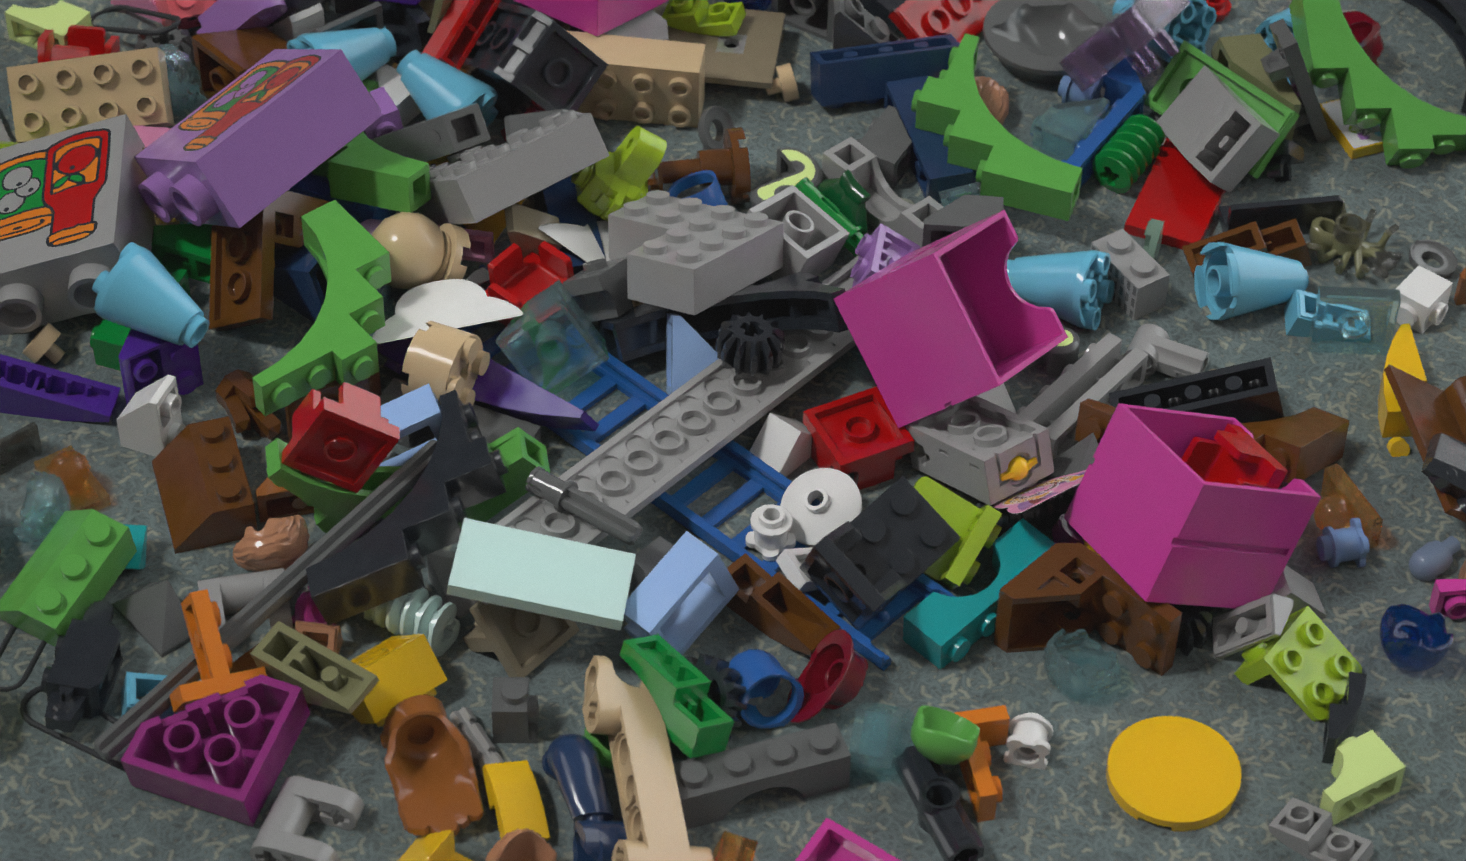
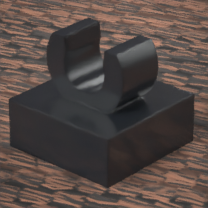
M1283 140L1266 166L1267 177L1275 178V182L1291 181V165L1304 163V148L1291 140Z

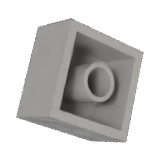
M794 185L750 208L747 214L764 213L768 215V219L784 222L783 267L769 274L772 280L797 272L818 275L833 264L850 234Z

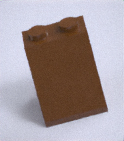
M266 27L202 33L193 36L192 44L199 93L209 100L274 49H287V41Z

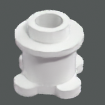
M769 504L757 508L751 515L750 524L754 531L746 534L745 542L749 548L758 550L766 561H775L784 549H793L796 545V536L793 533H788L793 523L789 511L782 506Z
M1029 712L1014 717L1009 724L1011 736L1007 738L1006 746L1009 748V751L1004 753V762L1045 770L1048 763L1045 756L1050 753L1051 746L1048 741L1053 736V726L1048 720L1037 713Z

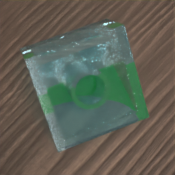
M560 280L527 301L520 309L523 315L514 317L496 338V344L523 378L554 395L609 359L605 339Z

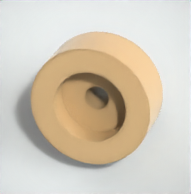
M787 63L776 66L777 78L773 79L772 89H766L767 95L782 92L785 102L799 99L791 64Z
M48 322L22 353L34 363L44 355L52 363L56 364L66 353L54 343L61 332Z

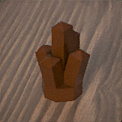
M239 369L225 375L215 390L216 399L226 410L236 433L251 430L252 426L262 438H268L269 440L281 434L282 424L273 413L264 416L256 407L252 379L254 376L250 372Z

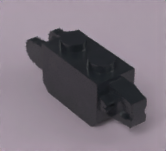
M94 601L86 610L83 619H72L66 635L58 637L54 663L52 667L47 666L41 680V691L47 693L48 704L45 713L47 729H57L72 733L81 717L92 719L101 715L106 707L123 663L120 646L121 633L112 623L114 608L112 604H109V601Z

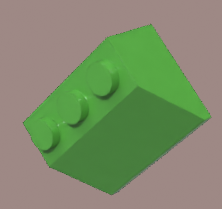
M94 509L65 511L0 599V619L56 647L58 637L66 635L72 619L82 620L90 604H93L94 601H102L137 552L129 527Z

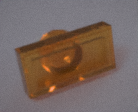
M71 445L34 462L36 473L65 511L86 509L98 511L111 505L109 494L90 471L91 467L86 456L75 451Z
M1336 463L1324 469L1321 489L1323 498L1319 500L1314 510V520L1317 527L1321 530L1327 526H1331L1334 530L1350 527V519L1358 517L1364 534L1369 540L1370 549L1379 545L1383 519L1340 465Z

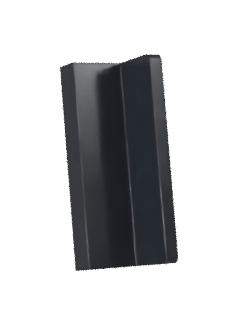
M387 1L381 4L383 26L391 32L396 43V55L391 57L393 61L399 64L413 50H418L422 53L433 34L427 32L430 18L419 3L406 6L397 2Z
M1341 195L1232 204L1230 206H1219L1217 217L1223 232L1256 221L1261 231L1296 218L1302 235L1309 234L1311 223L1317 217L1329 218L1339 225L1344 202Z

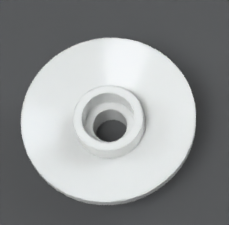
M818 468L797 477L784 492L780 506L787 509L792 516L793 523L788 533H793L796 536L797 542L814 547L822 536H826L847 521L851 522L862 512V497L856 483L847 474L832 468ZM824 497L820 505H811L816 498Z

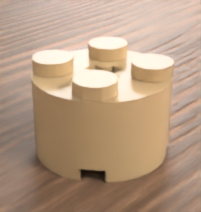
M434 321L426 322L429 329L427 331L419 329L408 347L402 372L409 374L408 386L401 384L402 394L405 395L429 383L440 405L441 395L456 390L463 405L470 402L473 406L475 401L473 386L477 376L484 375L488 369L490 362L489 352L483 351L481 338L476 334Z

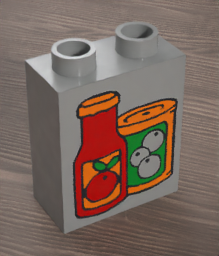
M127 114L0 149V335L26 333L39 326L46 325L48 322L51 324L88 313H96L94 307L98 294L92 291V286L99 274L105 270L109 272L118 262L120 253L130 242H134L140 247H145L149 251L152 250L154 213L146 205L138 190V185L146 180L147 176L134 159L146 147Z

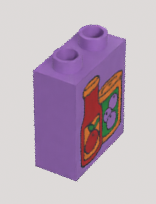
M274 49L134 157L147 176V179L138 185V190L149 209L166 223L175 218L177 221L191 222L196 226L209 224L241 228L383 116V114L341 49Z

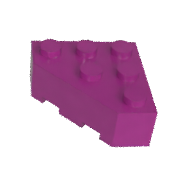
M261 674L244 681V687L221 696L219 692L196 700L184 705L186 710L162 720L157 716L142 722L121 759L131 786L253 827L310 715L302 687Z

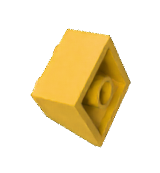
M424 634L391 636L350 660L375 674L379 679V682L353 711L352 715L361 724H377L378 727H382L390 710L399 702L416 695H430L434 697L437 694L435 687L447 681V678Z

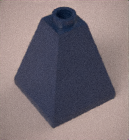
M304 244L300 248L288 251L274 249L273 296L315 323L324 303L327 289V281L319 263Z

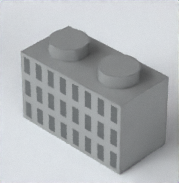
M1123 228L1091 242L1090 250L1110 254L1108 280L1114 281L1112 300L1133 321L1165 307L1170 274Z

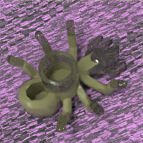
M1344 202L1342 213L1336 218L1335 222L1329 218L1317 217L1311 223L1309 232L1310 242L1307 243V248L1316 251L1319 263H1325L1337 255L1343 256L1333 262L1335 272L1339 275L1344 271L1351 256H1354L1357 279H1362L1370 269H1372L1374 275L1388 278V272L1395 269L1397 261L1400 262V259H1402L1401 253L1383 250L1390 236L1399 230L1400 227L1397 224L1386 229L1379 242H1364L1367 239L1371 224L1377 213L1374 209L1369 211L1364 221L1358 215L1347 213ZM1366 258L1367 264H1363L1362 259Z

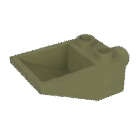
M1260 33L1220 37L1214 43L1211 49V57L1299 114L1301 103L1288 80L1283 78L1271 82L1264 71L1260 59L1273 52L1270 47L1268 48ZM1297 120L1284 140L1292 141Z

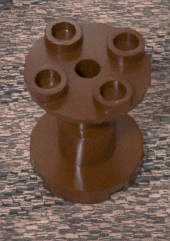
M742 127L725 129L723 148L698 150L697 157L694 159L660 162L659 166L648 178V192L654 190L663 191V184H672L682 177L695 172L712 170L716 174L720 186H728L732 204L750 202L749 194H746L751 192L748 147L740 148L739 140L746 139ZM712 182L700 184V187L707 188Z

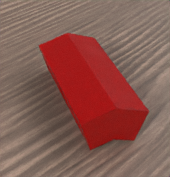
M454 0L422 53H427L460 70L501 0Z

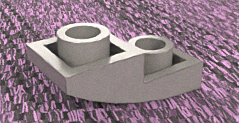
M1293 797L1269 824V832L1284 845L1310 861H1368L1373 855L1372 841L1333 826L1331 812Z

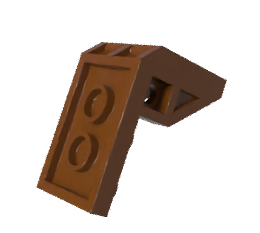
M286 191L241 228L212 225L209 330L227 331L273 320L274 249L288 251L300 248L304 244L301 216L331 201Z
M1056 543L999 590L993 644L1006 653L1074 648L1092 631L1097 630L1104 641L1111 645L1116 644L1132 655L1138 665L1143 668H1151L1163 676L1173 667L1182 612L1169 603L1145 602L1102 557L1082 543ZM1071 612L1078 618L1074 620L1068 619L1064 614Z

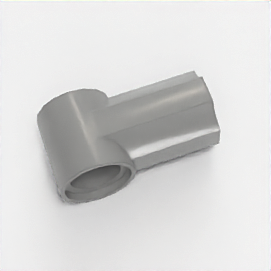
M1143 324L1135 333L1124 357L1136 347L1149 354L1145 376H1151L1158 371L1179 378L1205 372L1210 353L1170 340L1168 333L1155 324Z

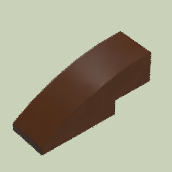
M1296 218L1261 231L1256 221L1182 247L1193 278L1196 266L1203 265L1205 255H1199L1202 248L1208 243L1213 242L1229 243L1298 260L1303 267L1312 265L1307 244Z
M746 553L727 567L739 590L726 606L769 638L793 650L811 655L819 642L827 634L834 630H840V626L779 571L773 576L769 575Z

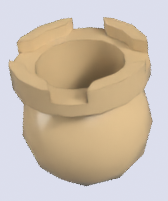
M401 212L385 218L372 232V236L389 251L392 282L388 284L394 288L410 290L430 282L463 279L467 267L460 264L463 256V247L470 249L471 243L468 232L462 227L453 224H442L438 227L433 220L421 213Z

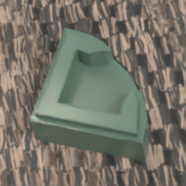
M1151 218L1144 233L1146 236L1143 249L1156 260L1161 248L1164 221Z

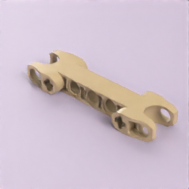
M594 655L585 675L583 716L589 733L608 735L627 840H619L613 849L612 861H714L712 852L708 847L689 845L669 742L672 741L668 738L666 725L653 697L642 680L640 687L626 684L616 675L611 659L607 656Z

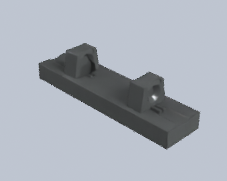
M1282 18L1269 25L1277 49L1261 58V63L1271 82L1288 77L1291 87L1301 103L1300 116L1297 119L1295 128L1307 125L1311 129L1317 143L1326 142L1332 139L1298 43Z

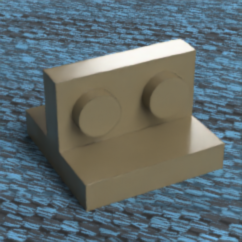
M478 601L469 609L476 620L474 622L475 628L465 635L463 640L473 652H495L509 677H526L580 630L575 621L491 603L486 605Z

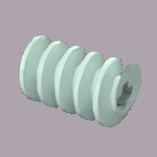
M424 588L364 611L365 619L373 620L376 625L382 628L387 627L388 631L395 635L424 634L437 657L442 656L456 641L460 630V622L455 619L456 605L451 602L443 605L442 598L438 595H433L429 598L428 590Z

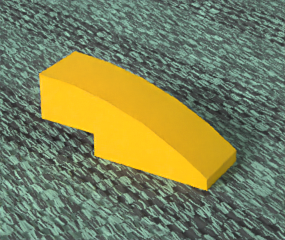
M1410 323L1401 324L1391 342L1384 369L1390 364L1427 382ZM1383 369L1378 395V420L1382 438L1412 436Z

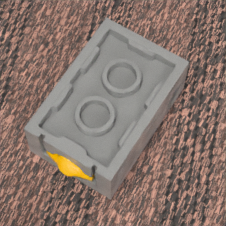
M978 396L955 405L951 404L943 410L906 425V429L915 440L914 452L910 453L913 468L990 506L1006 500L1008 496L1023 488L1034 486L1042 478L1054 473L1049 428Z

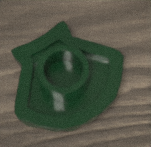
M849 169L840 178L823 180L817 189L856 227L860 225L863 228L861 233L865 235L867 233L866 202L870 199L871 195L857 182Z

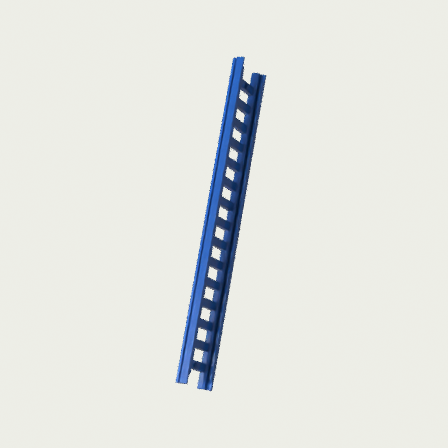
M483 264L479 266V269L481 267H484L488 271V268L485 267ZM563 322L550 333L562 350L573 357V359H571L572 363L549 392L555 393L582 372L590 369L600 376L601 379L570 400V404L586 411L616 388L630 398L597 423L600 425L596 431L582 432L581 430L547 427L586 456L601 446L599 442L644 409L650 410L669 396L567 323ZM485 323L467 326L462 330L472 333ZM505 327L482 343L483 351L489 352L490 358H492L521 336ZM532 347L505 366V368L520 376L524 375L540 363L535 348ZM540 381V382H539L538 384H536V385H538V386L541 387L542 381ZM734 440L712 455L718 461L673 495L664 492L651 502L732 562H735L746 553L771 576L781 570L776 560L761 561L747 551L749 547L745 542L746 534L754 531L751 528V524L732 539L717 529V527L763 492L778 502L776 505L780 506L784 492L792 483L791 480ZM732 471L748 481L702 517L687 508L690 503ZM815 499L811 503V505L817 506L820 505L822 502L818 499ZM796 541L794 548H809L810 546ZM922 574L858 631L840 618L843 615L831 602L823 606L809 595L813 591L802 592L840 626V630H845L851 635L855 651L883 671L891 665V658L873 646L871 641L915 604L922 602L932 592L956 597L928 576Z

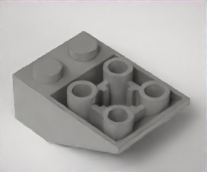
M1205 65L1157 121L1165 135L1182 155L1212 184L1229 193L1280 136L1275 129Z

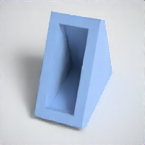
M667 313L666 392L670 395L719 359L717 358V352L682 316L675 313Z

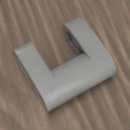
M277 568L197 580L198 590L208 589L210 600L215 601L219 607L221 626L218 627V630L226 624L225 615L237 614L282 574L284 569ZM289 600L269 617L270 629L278 621L293 629Z
M300 776L288 777L285 779L250 849L249 855L251 860L339 861L337 852L331 846L315 839L303 837L310 821L352 830L363 812V800L353 791L343 787Z

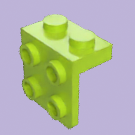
M921 477L915 483L914 488L961 537L953 547L923 574L950 590L960 587L961 583L968 585L980 567V563L975 559L982 547L984 546L989 549L1002 527L997 525L1002 513L989 505L978 508L931 478Z
M1306 606L1289 615L1280 636L1247 648L1242 653L1245 661L1234 674L1246 685L1271 674L1312 721L1319 722L1327 717L1329 704H1338L1343 698L1349 672L1362 673V666L1313 610Z

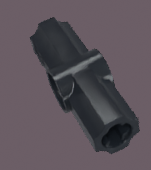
M914 745L906 747L904 752L895 758L894 767L918 811V822L921 828L931 835L944 861H977L984 856V845L960 803L958 785L949 778H946L940 765L926 759Z

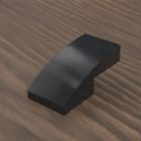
M1349 672L1343 696V705L1329 704L1324 726L1322 763L1331 764L1334 761L1335 750L1338 745L1345 739L1352 737L1363 700L1367 674Z

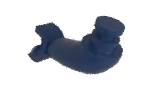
M573 733L561 735L552 741L548 750L544 753L542 766L549 777L557 780L574 821L573 861H612L613 849L619 840H627L624 822L611 821L615 816L597 748L594 743L583 735Z

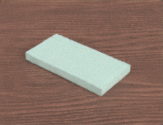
M464 518L446 594L621 631L636 554Z

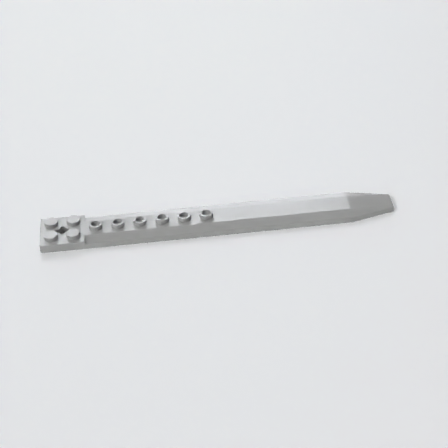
M859 255L824 280L822 284L845 288V291L852 288L854 279L850 277L855 263L858 261ZM849 329L840 333L825 330H782L784 331L785 350L783 351V358L780 361L779 367L771 368L769 375L759 372L755 373L753 378L749 373L744 372L736 375L735 369L723 368L722 360L717 359L558 478L565 482H576L578 490L631 518L848 352L856 343ZM536 494L496 523V525L591 545H596L609 535L568 511L557 512L554 504Z

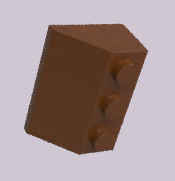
M226 416L188 424L152 460L175 554L241 540L248 526H253L254 530L258 531L255 506L230 417Z

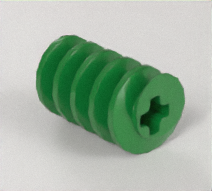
M1140 114L1133 115L1125 120L1115 135L1096 154L1092 162L1093 173L1097 181L1105 188L1117 194H1124L1129 191L1132 184L1138 180L1139 176L1152 164L1153 159L1159 155L1161 144L1165 139L1162 127L1150 117Z

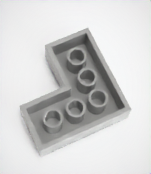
M570 110L561 114L559 111L540 119L539 123L541 126L531 130L524 128L506 137L508 143L496 147L492 144L484 148L481 146L470 150L466 148L448 155L447 159L449 162L438 166L435 163L429 165L431 199L419 207L417 211L433 220L437 225L478 223L610 155L591 113L576 114L575 110Z
M654 190L648 192L645 197L637 201L627 202L623 208L608 214L609 259L615 260L627 257L628 299L696 315L783 267L784 222L768 219V215L764 213L745 214L735 211V208L729 205L710 206L702 204V200L698 198L680 199L671 197L667 191Z

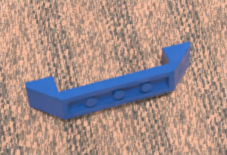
M1125 56L1114 68L1110 67L1104 75L1102 88L1105 89L1103 102L1112 106L1110 113L1104 119L1100 118L1096 122L1092 133L1086 140L1081 139L1078 142L1074 153L1068 160H1062V162L1082 168L1080 188L1093 175L1092 162L1096 154L1115 135L1125 120L1133 115L1143 114L1145 90L1131 59Z

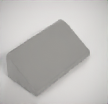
M1272 593L1212 617L1214 658L1222 659L1280 636L1293 608L1294 600Z

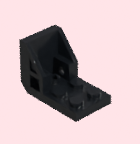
M500 2L461 68L491 77L511 94L540 112L558 109L575 110L576 112L608 64L558 23L541 12L531 8Z
M902 476L851 522L847 521L820 540L812 548L799 568L852 626L859 631L953 547L961 537L909 481Z

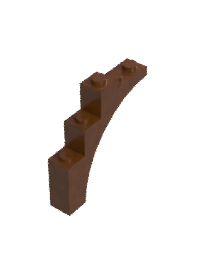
M1090 398L1080 402L1074 440L1080 442L1094 432L1099 445L1116 407ZM1313 407L1292 416L1241 424L1253 434L1254 440L1288 470L1283 482L1289 484L1293 479L1305 480L1343 457L1350 420Z

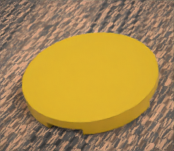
M1177 716L1152 717L1136 722L1126 728L1113 742L1108 754L1106 779L1109 790L1115 801L1126 813L1136 820L1141 818L1156 825L1171 827V831L1179 832L1205 828L1223 818L1230 811L1238 796L1242 777L1238 756L1230 743L1221 734L1201 722Z

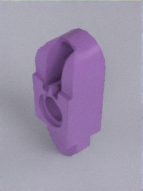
M218 0L198 17L202 28L196 32V35L267 27L286 12L287 6L284 0Z

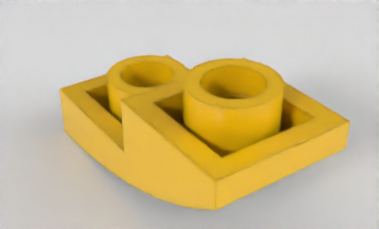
M528 761L484 764L482 769L489 809L496 811L500 839L509 832L528 828L539 833L548 841L550 835L545 811Z

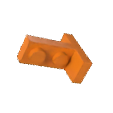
M208 589L190 592L181 603L201 681L179 685L169 695L174 713L186 710L184 705L219 692L221 696L244 687V681L261 674L267 676L264 666L230 674L229 669H232L233 666L232 654L228 644H222L218 630V627L221 626L219 607L215 601L210 600Z
M1006 705L954 712L978 725L980 728L974 753L968 760L959 763L977 822L995 820L996 804L1003 800L1000 779L998 775L992 776L989 768L991 767L989 747L1004 745L1007 742L1010 717Z

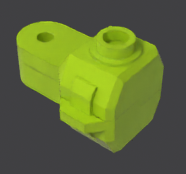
M640 126L634 127L615 152H608L610 156L572 174L571 182L576 184L578 202L590 213L608 222V214L623 208L627 202L637 201L645 197L648 193V178L656 170L664 157L667 147L666 140Z

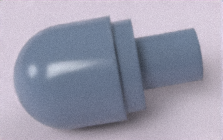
M1449 536L1443 542L1438 540L1427 542L1411 555L1409 559L1411 574L1420 581L1428 582L1436 579L1449 569L1453 562L1452 555L1461 549L1460 542L1454 536Z

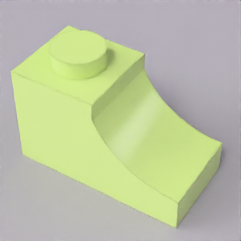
M62 0L55 5L43 8H26L13 4L4 12L9 39L36 50L38 38L45 29L54 30V45L68 46V28L70 25L92 27L90 11Z
M1373 730L1358 737H1349L1342 741L1335 750L1331 774L1336 778V781L1323 790L1319 808L1332 813L1334 826L1398 793L1406 766Z

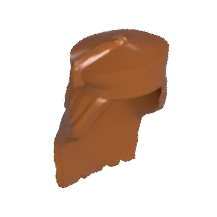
M416 695L399 702L388 713L383 725V731L380 734V740L384 749L387 748L384 764L393 786L398 814L404 829L411 834L421 836L452 830L454 836H457L461 828L465 829L471 822L480 820L484 813L469 742L448 719L445 707L439 699L430 695Z

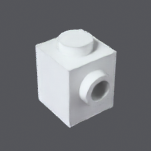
M1419 265L1394 290L1389 317L1395 319L1400 325L1410 323V327L1413 330L1423 334L1431 324L1437 326L1444 319L1448 311V301L1453 283Z

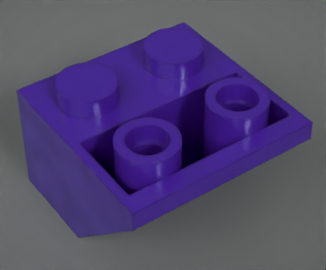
M130 329L118 356L126 405L136 392L167 375L176 377L178 395L189 394L196 387L204 384L198 344L190 348L185 344L177 345Z

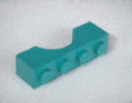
M1022 518L993 543L992 569L997 576L993 583L979 593L964 597H952L932 592L903 616V641L940 670L951 661H960L968 653L972 644L982 636L988 637L995 631L999 590L1055 543Z

